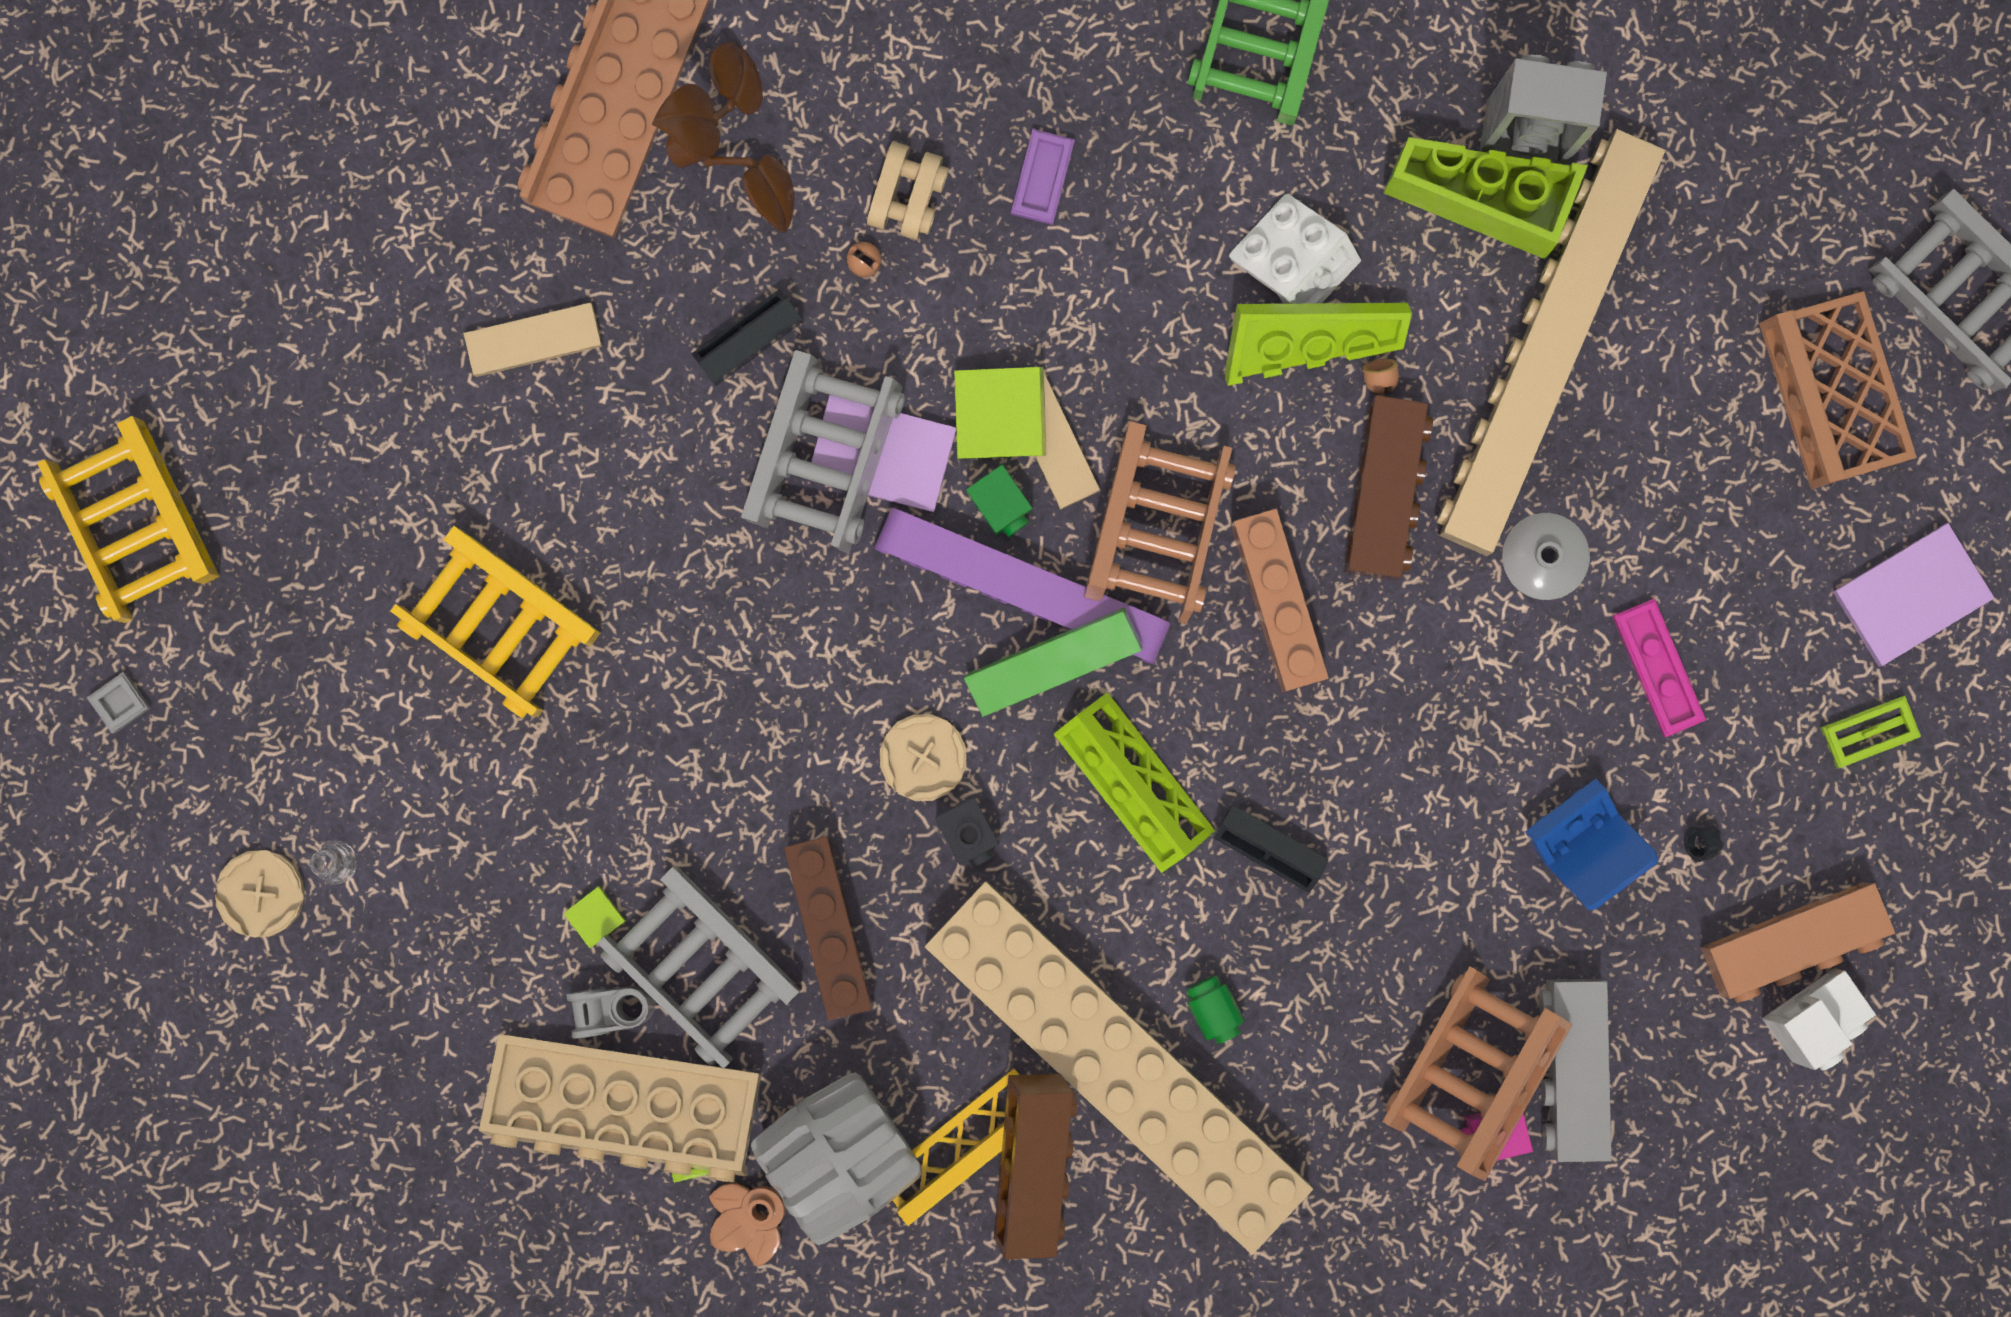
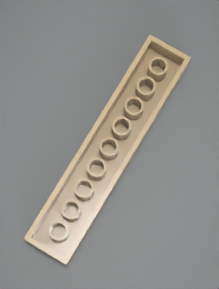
M987 880L925 945V948L1051 1067L1061 1074L1068 1083L1251 1255L1261 1247L1313 1190L1311 1185Z

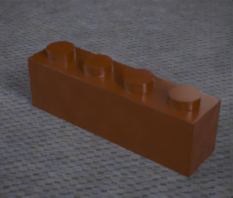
M1375 395L1371 400L1345 573L1396 581L1402 577V571L1409 572L1413 546L1406 545L1409 528H1416L1420 510V503L1413 502L1416 485L1422 486L1427 463L1426 459H1420L1422 442H1429L1433 426V416L1426 415L1428 403Z
M826 836L784 847L828 1021L872 1010L874 1004L831 837Z
M1061 1074L1009 1075L994 1229V1241L1005 1260L1057 1257L1058 1240L1064 1238L1065 1222L1061 1208L1062 1199H1067L1069 1194V1181L1065 1168L1066 1158H1071L1073 1154V1139L1069 1128L1070 1118L1075 1117L1077 1113V1097L1075 1091L1070 1089Z

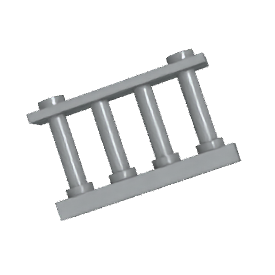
M1952 189L1941 196L1929 208L1936 215L1934 218L1935 224L1895 264L1885 257L1875 263L1869 271L1875 276L1873 284L1883 295L1889 298L1895 296L1970 369L1967 375L1976 386L1983 390L1991 389L1993 392L2006 388L2011 383V378L2001 370L2011 360V335L1989 357L1970 338L2011 297V244L1955 189ZM1956 235L1968 246L1965 249L1966 255L1925 295L1907 276L1947 236ZM1987 265L1999 277L1997 279L1998 285L1956 326L1938 307L1979 266L1985 267Z
M795 350L741 518L752 524L768 528L771 519L775 520L777 517H782L834 533L831 545L840 551L850 553L852 544L856 545L859 542L863 532L864 520L861 519V515L892 419L899 417L904 405L905 396L904 393H901L903 387L894 378L887 376L884 378L881 390L878 391L824 375L823 370L820 369L822 363L811 354ZM819 391L875 408L867 433L811 417L809 411H806L811 395H816ZM807 433L861 449L854 474L796 458V453L793 450L798 436H803ZM794 475L847 491L840 517L783 500V496L779 493L784 478Z
M673 866L660 879L667 886L663 890L665 896L618 943L610 935L604 936L597 943L604 950L600 956L617 973L624 969L698 1043L694 1049L706 1063L712 1067L718 1063L724 1069L733 1060L724 1049L771 1001L776 1003L781 999L787 1005L802 989L678 866ZM687 906L698 917L694 922L696 927L648 974L630 955L677 908L682 910ZM718 937L729 948L725 953L728 958L679 1005L662 986L708 939L713 941ZM750 968L761 979L757 984L759 989L711 1037L693 1017L740 970L745 972Z

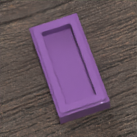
M1032 129L1011 215L1053 225L1075 139Z

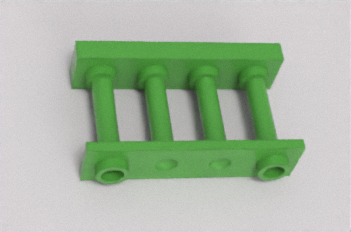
M1219 0L1203 61L1194 58L1188 85L1195 86L1193 99L1201 101L1205 85L1271 102L1273 108L1280 109L1276 122L1293 126L1298 115L1329 0H1301V2L1293 0ZM1228 2L1295 19L1294 24L1302 26L1299 41L1290 40L1289 44L1222 26ZM1219 43L1284 61L1283 66L1291 68L1287 84L1278 82V85H1273L1211 68L1216 44Z

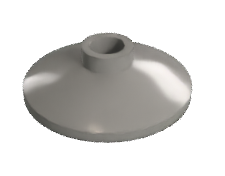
M1538 513L1524 518L1511 529L1504 542L1502 561L1507 577L1520 592L1535 599L1552 600L1568 595L1581 584L1588 571L1590 551L1584 534L1571 520L1554 513ZM1545 547H1550L1555 551L1556 559L1553 563L1543 561L1541 552Z

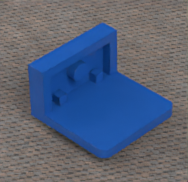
M1594 779L1584 788L1577 790L1568 800L1548 815L1541 817L1532 827L1525 831L1544 865L1588 910L1599 908L1655 866L1659 860L1656 851L1618 814L1606 788L1597 779Z

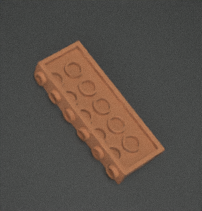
M598 0L597 5L591 4L583 22V28L586 29L581 45L575 44L567 60V69H570L565 84H559L553 93L550 108L554 111L548 126L543 124L536 135L534 149L537 150L533 163L531 166L525 165L519 177L518 189L521 190L520 197L526 204L615 238L658 132V128L653 126L652 122L664 100L675 90L711 0Z

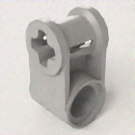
M627 986L607 990L599 988L566 994L567 1001L572 1002L576 1027L572 1031V1038L591 1037L611 1033L616 1030L634 1028L647 1022L655 1011V1000L641 986ZM627 995H633L641 1001L642 1013L638 1018L627 1016L623 1010V1001Z

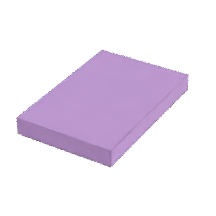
M829 395L823 420L867 433L875 408ZM900 413L897 419L893 418L868 496L934 513L954 442L956 428ZM818 437L811 462L853 475L861 449Z
M1949 523L1940 526L1833 591V594L1878 667L1887 664L1994 599V596Z

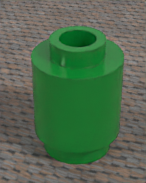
M1217 975L1209 977L1186 990L1190 999L1187 1005L1206 1041L1215 1038L1217 1044H1221L1241 1033L1238 1026L1245 1022V1019L1227 984H1221Z

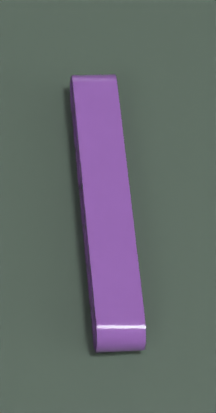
M894 508L890 509L874 547L875 550L881 553L894 555L905 563L925 571L927 569L935 572L946 580L963 587H971L999 602L1012 604L1028 614L1045 621L1048 619L1060 624L1062 628L1067 630L1074 629L1125 607L1143 645L1142 651L1133 655L1142 658L1144 662L1149 664H1155L1171 625L1159 617L1106 595H1103L1101 602L1084 598L1086 587Z

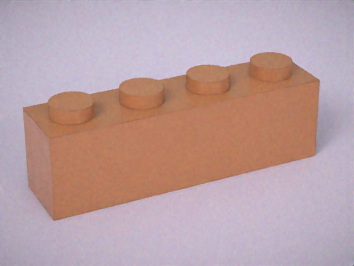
M1277 508L1234 521L1231 524V529L1281 692L1328 679Z
M1862 882L1701 946V950L1720 996L1728 999L1734 998L1735 1002L1739 1003L1759 996L1761 994L1759 987L1774 981L1777 986H1783L1801 979L1800 971L1815 965L1818 970L1835 966L1843 962L1842 954L1857 949L1859 954L1878 949L1884 945L1882 938L1895 934V931L1876 884Z

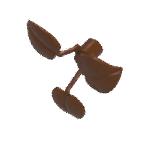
M735 41L726 42L714 49L709 62L712 82L717 91L723 97L728 98L726 104L714 113V106L710 96L696 84H685L674 90L664 100L652 125L670 135L666 142L667 153L673 164L679 168H685L703 161L706 167L713 165L746 166L749 170L743 175V185L749 200L774 228L782 233H786L794 212V188L790 174L785 166L770 155L760 157L757 162L751 157L714 155L720 144V135L717 129L718 120L731 112L735 105L744 114H753L759 109L763 100L761 78L752 58Z

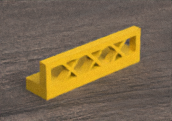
M1015 1068L912 1150L916 1158L924 1153L923 1165L921 1166L920 1190L906 1201L901 1195L892 1200L898 1207L897 1213L907 1226L912 1224L1002 1151L1004 1122L995 1129L994 1126L995 1117H1005V1112L996 1111L998 1093L1008 1085L1009 1075H1019ZM993 1097L992 1110L979 1109ZM971 1114L991 1116L989 1134L980 1141L962 1139L963 1122ZM958 1126L957 1138L944 1137ZM937 1142L956 1144L955 1161L947 1168L927 1166L929 1148ZM961 1144L973 1146L960 1157ZM927 1172L939 1173L925 1185Z

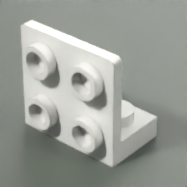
M1285 194L1229 254L1230 259L1236 265L1277 293L1283 304L1323 303L1361 262L1359 255L1345 232L1289 194Z

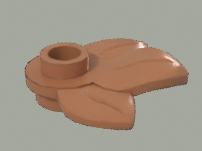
M727 1183L718 1187L709 1196L713 1206L722 1213L711 1228V1245L725 1252L739 1251L745 1248L755 1266L765 1264L773 1257L781 1244V1234L778 1225L783 1220L786 1212L782 1197L776 1189L768 1186H758L749 1189L739 1183ZM756 1204L765 1205L769 1215L763 1216L759 1214L756 1210Z

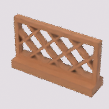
M1864 291L1796 311L1791 310L1780 313L1759 323L1811 490L1917 458ZM1855 304L1860 319L1854 333L1835 323L1841 308ZM1830 311L1828 317L1821 314ZM1809 318L1823 326L1815 344L1801 336L1797 320ZM1830 331L1849 341L1841 359L1822 349ZM1863 332H1864V335H1865L1866 340H1864L1863 338H1861ZM1856 346L1871 354L1873 364L1867 375L1848 364ZM1817 357L1836 368L1828 386L1814 377L1812 367ZM1843 373L1862 383L1854 401L1835 391ZM1876 374L1878 376L1879 382L1874 379ZM1870 387L1884 395L1886 406L1880 416L1861 406ZM1830 399L1849 409L1841 428L1828 421L1825 410ZM1856 415L1875 424L1867 443L1848 433ZM1889 416L1891 417L1892 423L1887 421ZM1883 429L1897 436L1902 453L1888 456L1874 448ZM1844 441L1862 451L1856 466L1846 470L1843 469L1838 453ZM1870 456L1877 460L1867 463Z

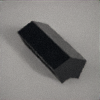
M778 289L691 354L713 384L717 386L803 323V320L788 298Z
M1230 805L1213 837L1215 840L1308 893L1311 892L1320 880L1329 859L1234 805Z

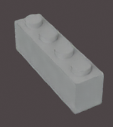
M1601 979L1546 980L1547 990H1540L1539 992L1540 1015L1546 1008L1573 1025L1548 1068L1549 1079H1542L1541 1081L1543 1106H1549L1550 1123H1544L1542 1126L1544 1150H1550V1157L1557 1162L1612 1161L1607 981Z

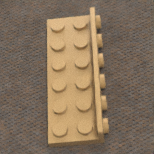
M499 1034L479 1131L487 1136H491L490 1144L496 1146L517 1148L518 1141L534 1143V1151L546 1154L560 1155L561 1148L578 1150L577 1157L585 1160L603 1162L604 1154L621 1157L620 1164L646 1169L648 1161L665 1164L664 1171L669 1173L690 1175L691 1168L708 1170L707 1178L734 1182L735 1175L747 1176L748 1167L745 1163L761 1075L752 1072Z

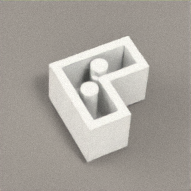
M1833 968L1762 1019L1793 1063L1813 1070L1820 1068L1823 1071L1833 1067L1844 1058L1842 1051L1852 1045L1851 1039L1859 1036L1868 1028L1865 1022L1876 1014L1846 971Z

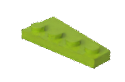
M1408 303L1237 304L1225 368L1227 386L1243 383L1242 377L1260 373L1263 374L1264 378L1282 375V369L1306 364L1308 369L1325 366V362L1331 358L1346 356L1348 360L1404 349L1412 315Z

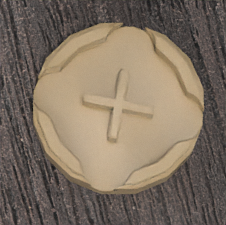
M931 714L912 715L898 721L886 734L880 748V768L886 782L899 795L914 801H933L949 794L961 781L967 766L966 746L960 733L947 720Z
M269 850L247 851L231 859L220 872L217 881V894H215L216 907L223 921L236 933L254 938L274 936L289 928L299 916L305 899L304 882L297 867L285 856Z

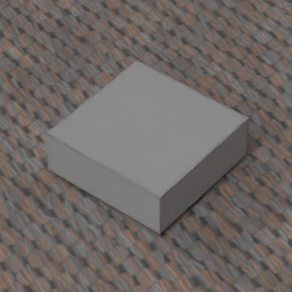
M122 672L87 697L110 732L114 734L150 709V706L126 672Z

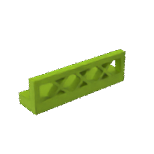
M1108 692L1054 733V736L1161 873L1186 857L1215 832L1211 824ZM1100 708L1112 722V731L1103 729L1093 716ZM1124 747L1133 749L1139 757V766L1132 765L1124 756ZM1151 782L1161 785L1166 792V801L1159 800L1152 792ZM1179 817L1186 818L1196 830L1197 834L1192 839H1189L1180 828Z

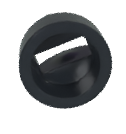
M1699 825L1689 828L1684 836L1686 852L1697 862L1713 859L1722 852L1724 841H1721L1719 835L1721 832L1713 825ZM1696 837H1698V840L1704 839L1706 847L1702 848L1699 844L1700 849L1695 846Z

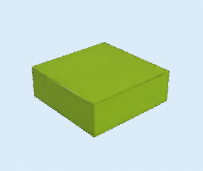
M600 886L563 913L589 948L594 947L604 936L609 935L626 922V919Z

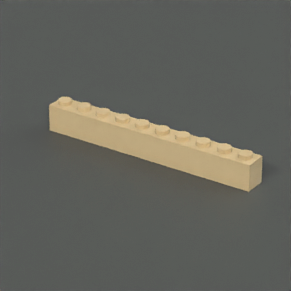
M1618 129L1609 137L1608 141L1600 139L1590 163L1597 165L1591 181L1584 178L1580 184L1573 202L1580 205L1574 221L1569 218L1566 220L1558 241L1559 244L1563 245L1557 260L1549 258L1539 279L1540 283L1546 285L1540 300L1532 298L1523 316L1522 322L1528 324L1522 340L1514 339L1505 358V362L1511 364L1505 380L1498 378L1489 395L1488 402L1494 405L1487 421L1481 418L1473 432L1470 442L1476 444L1477 447L1471 461L1463 458L1453 480L1454 483L1460 485L1453 501L1446 498L1437 516L1436 523L1443 525L1439 536L1485 556L1494 552L1666 151L1665 149Z

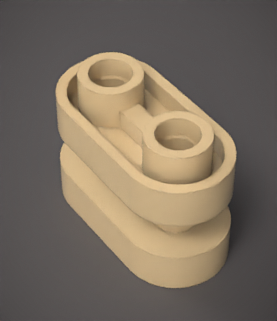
M892 141L871 203L867 225L885 230L888 220L891 218L903 222L901 236L918 240L921 233L928 235L931 230L936 209L930 208L928 205L933 191L942 193L949 168L942 166V156L925 152L921 164L908 160L910 146ZM902 177L915 180L908 205L895 201Z

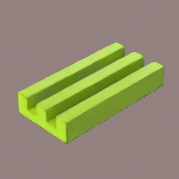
M1900 696L1820 727L1828 743V749L1834 758L1833 761L1836 769L1921 737L1905 696ZM1899 708L1901 713L1898 717L1838 739L1835 733ZM1905 724L1908 732L1844 756L1843 747Z

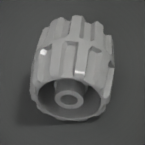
M856 1072L847 1074L797 1103L759 1134L751 1143L754 1157L766 1173V1178L770 1185L778 1191L783 1199L784 1206L795 1217L801 1230L817 1245L825 1244L871 1218L918 1180L922 1174L921 1165L906 1140L865 1080Z

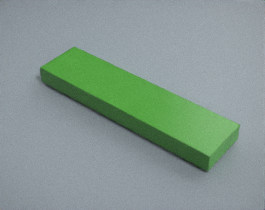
M1124 607L971 671L965 675L964 680L982 717L1138 653L1142 651L1143 645Z

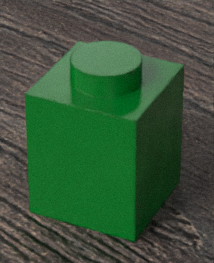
M1003 465L966 489L967 495L995 536L1005 532L1008 537H1011L1030 523L1026 516L1032 512V507Z

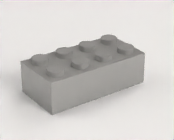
M1524 55L1522 59L1516 58L1486 102L1479 151L1506 152V156L1532 159V157L1551 159L1550 163L1566 165L1600 125L1607 72L1597 71L1593 64L1581 61L1569 62L1567 66L1550 64L1549 58L1541 55Z

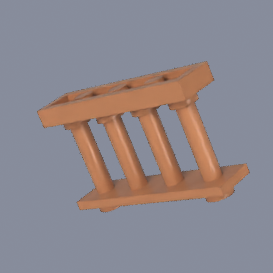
M1129 421L1084 598L1101 602L1106 588L1114 590L1115 586L1129 589L1182 603L1178 622L1187 624L1193 611L1201 612L1207 587L1199 584L1222 489L1230 490L1235 474L1236 465L1229 463L1232 448L1223 446L1217 464L1150 447L1151 442L1143 440L1147 425ZM1145 464L1212 481L1207 504L1140 487V482L1133 481L1136 467L1144 468ZM1135 504L1202 521L1197 545L1130 528L1131 523L1123 521L1126 507L1134 508ZM1125 545L1192 562L1187 586L1120 569V564L1113 563L1116 547L1124 549Z
M1469 966L1467 972L1460 975L1454 982L1451 989L1452 998L1402 1088L1395 1091L1389 1098L1385 1108L1387 1114L1382 1122L1403 1133L1409 1123H1413L1458 1150L1461 1159L1457 1167L1474 1177L1486 1181L1573 1024L1546 1008L1541 1016L1538 1015L1535 1018L1485 991L1484 989L1490 978ZM1475 1006L1525 1033L1527 1041L1519 1055L1511 1057L1462 1029ZM1453 1044L1503 1072L1505 1080L1497 1094L1489 1096L1441 1068ZM1432 1083L1481 1111L1483 1119L1475 1134L1471 1133L1468 1136L1419 1107Z

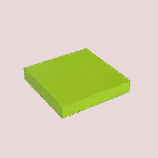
M1043 367L954 371L957 459L1046 456Z

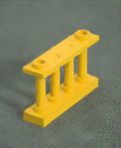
M134 416L117 423L122 437L118 438V444L61 471L58 463L46 459L37 463L43 475L39 477L41 488L51 501H56L100 592L96 595L99 608L107 618L112 617L113 621L122 623L133 620L127 604L183 576L186 579L192 578L193 582L206 584L220 577L145 422ZM126 459L130 462L135 461L141 473V476L137 477V483L80 510L70 490L71 486ZM145 498L149 501L154 500L160 512V515L156 516V522L99 549L88 526ZM164 537L168 540L173 539L179 552L175 556L176 561L118 589L107 565Z
M453 526L443 539L453 547L449 553L452 556L450 561L412 612L404 606L397 604L393 606L390 612L400 618L396 625L402 631L416 640L423 635L503 694L506 698L502 704L521 718H524L527 713L531 716L539 717L543 709L531 701L571 646L576 648L582 642L591 647L601 632L462 529ZM474 564L489 573L484 579L487 584L446 638L429 626L426 621L466 568L471 570ZM512 590L524 599L520 604L522 610L481 664L461 648L500 595L506 596ZM547 616L559 625L555 631L557 637L516 690L496 674L535 621L539 620L541 622Z

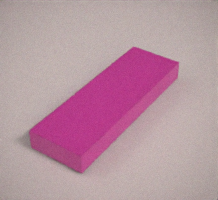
M1655 599L1613 615V620L1663 737H1668L1706 721Z

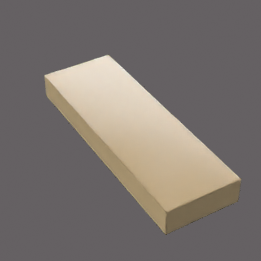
M592 303L463 333L473 376L475 377L603 347Z
M1043 372L1046 456H1035L1059 509L1062 510L1100 492V489Z

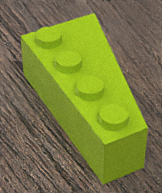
M1408 137L1398 155L1383 193L1546 259L1558 244L1588 165L1550 163L1551 159L1518 158L1506 156V152L1489 150L1488 152L1467 150L1462 145Z

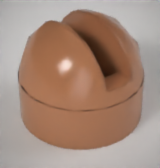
M869 242L854 244L849 249L846 257L849 270L861 278L873 276L881 267L880 251ZM857 249L875 261L871 267L854 256Z
M1378 359L1370 361L1363 366L1364 381L1372 393L1383 395L1384 388L1387 389V392L1394 391L1399 381L1397 361L1393 359Z

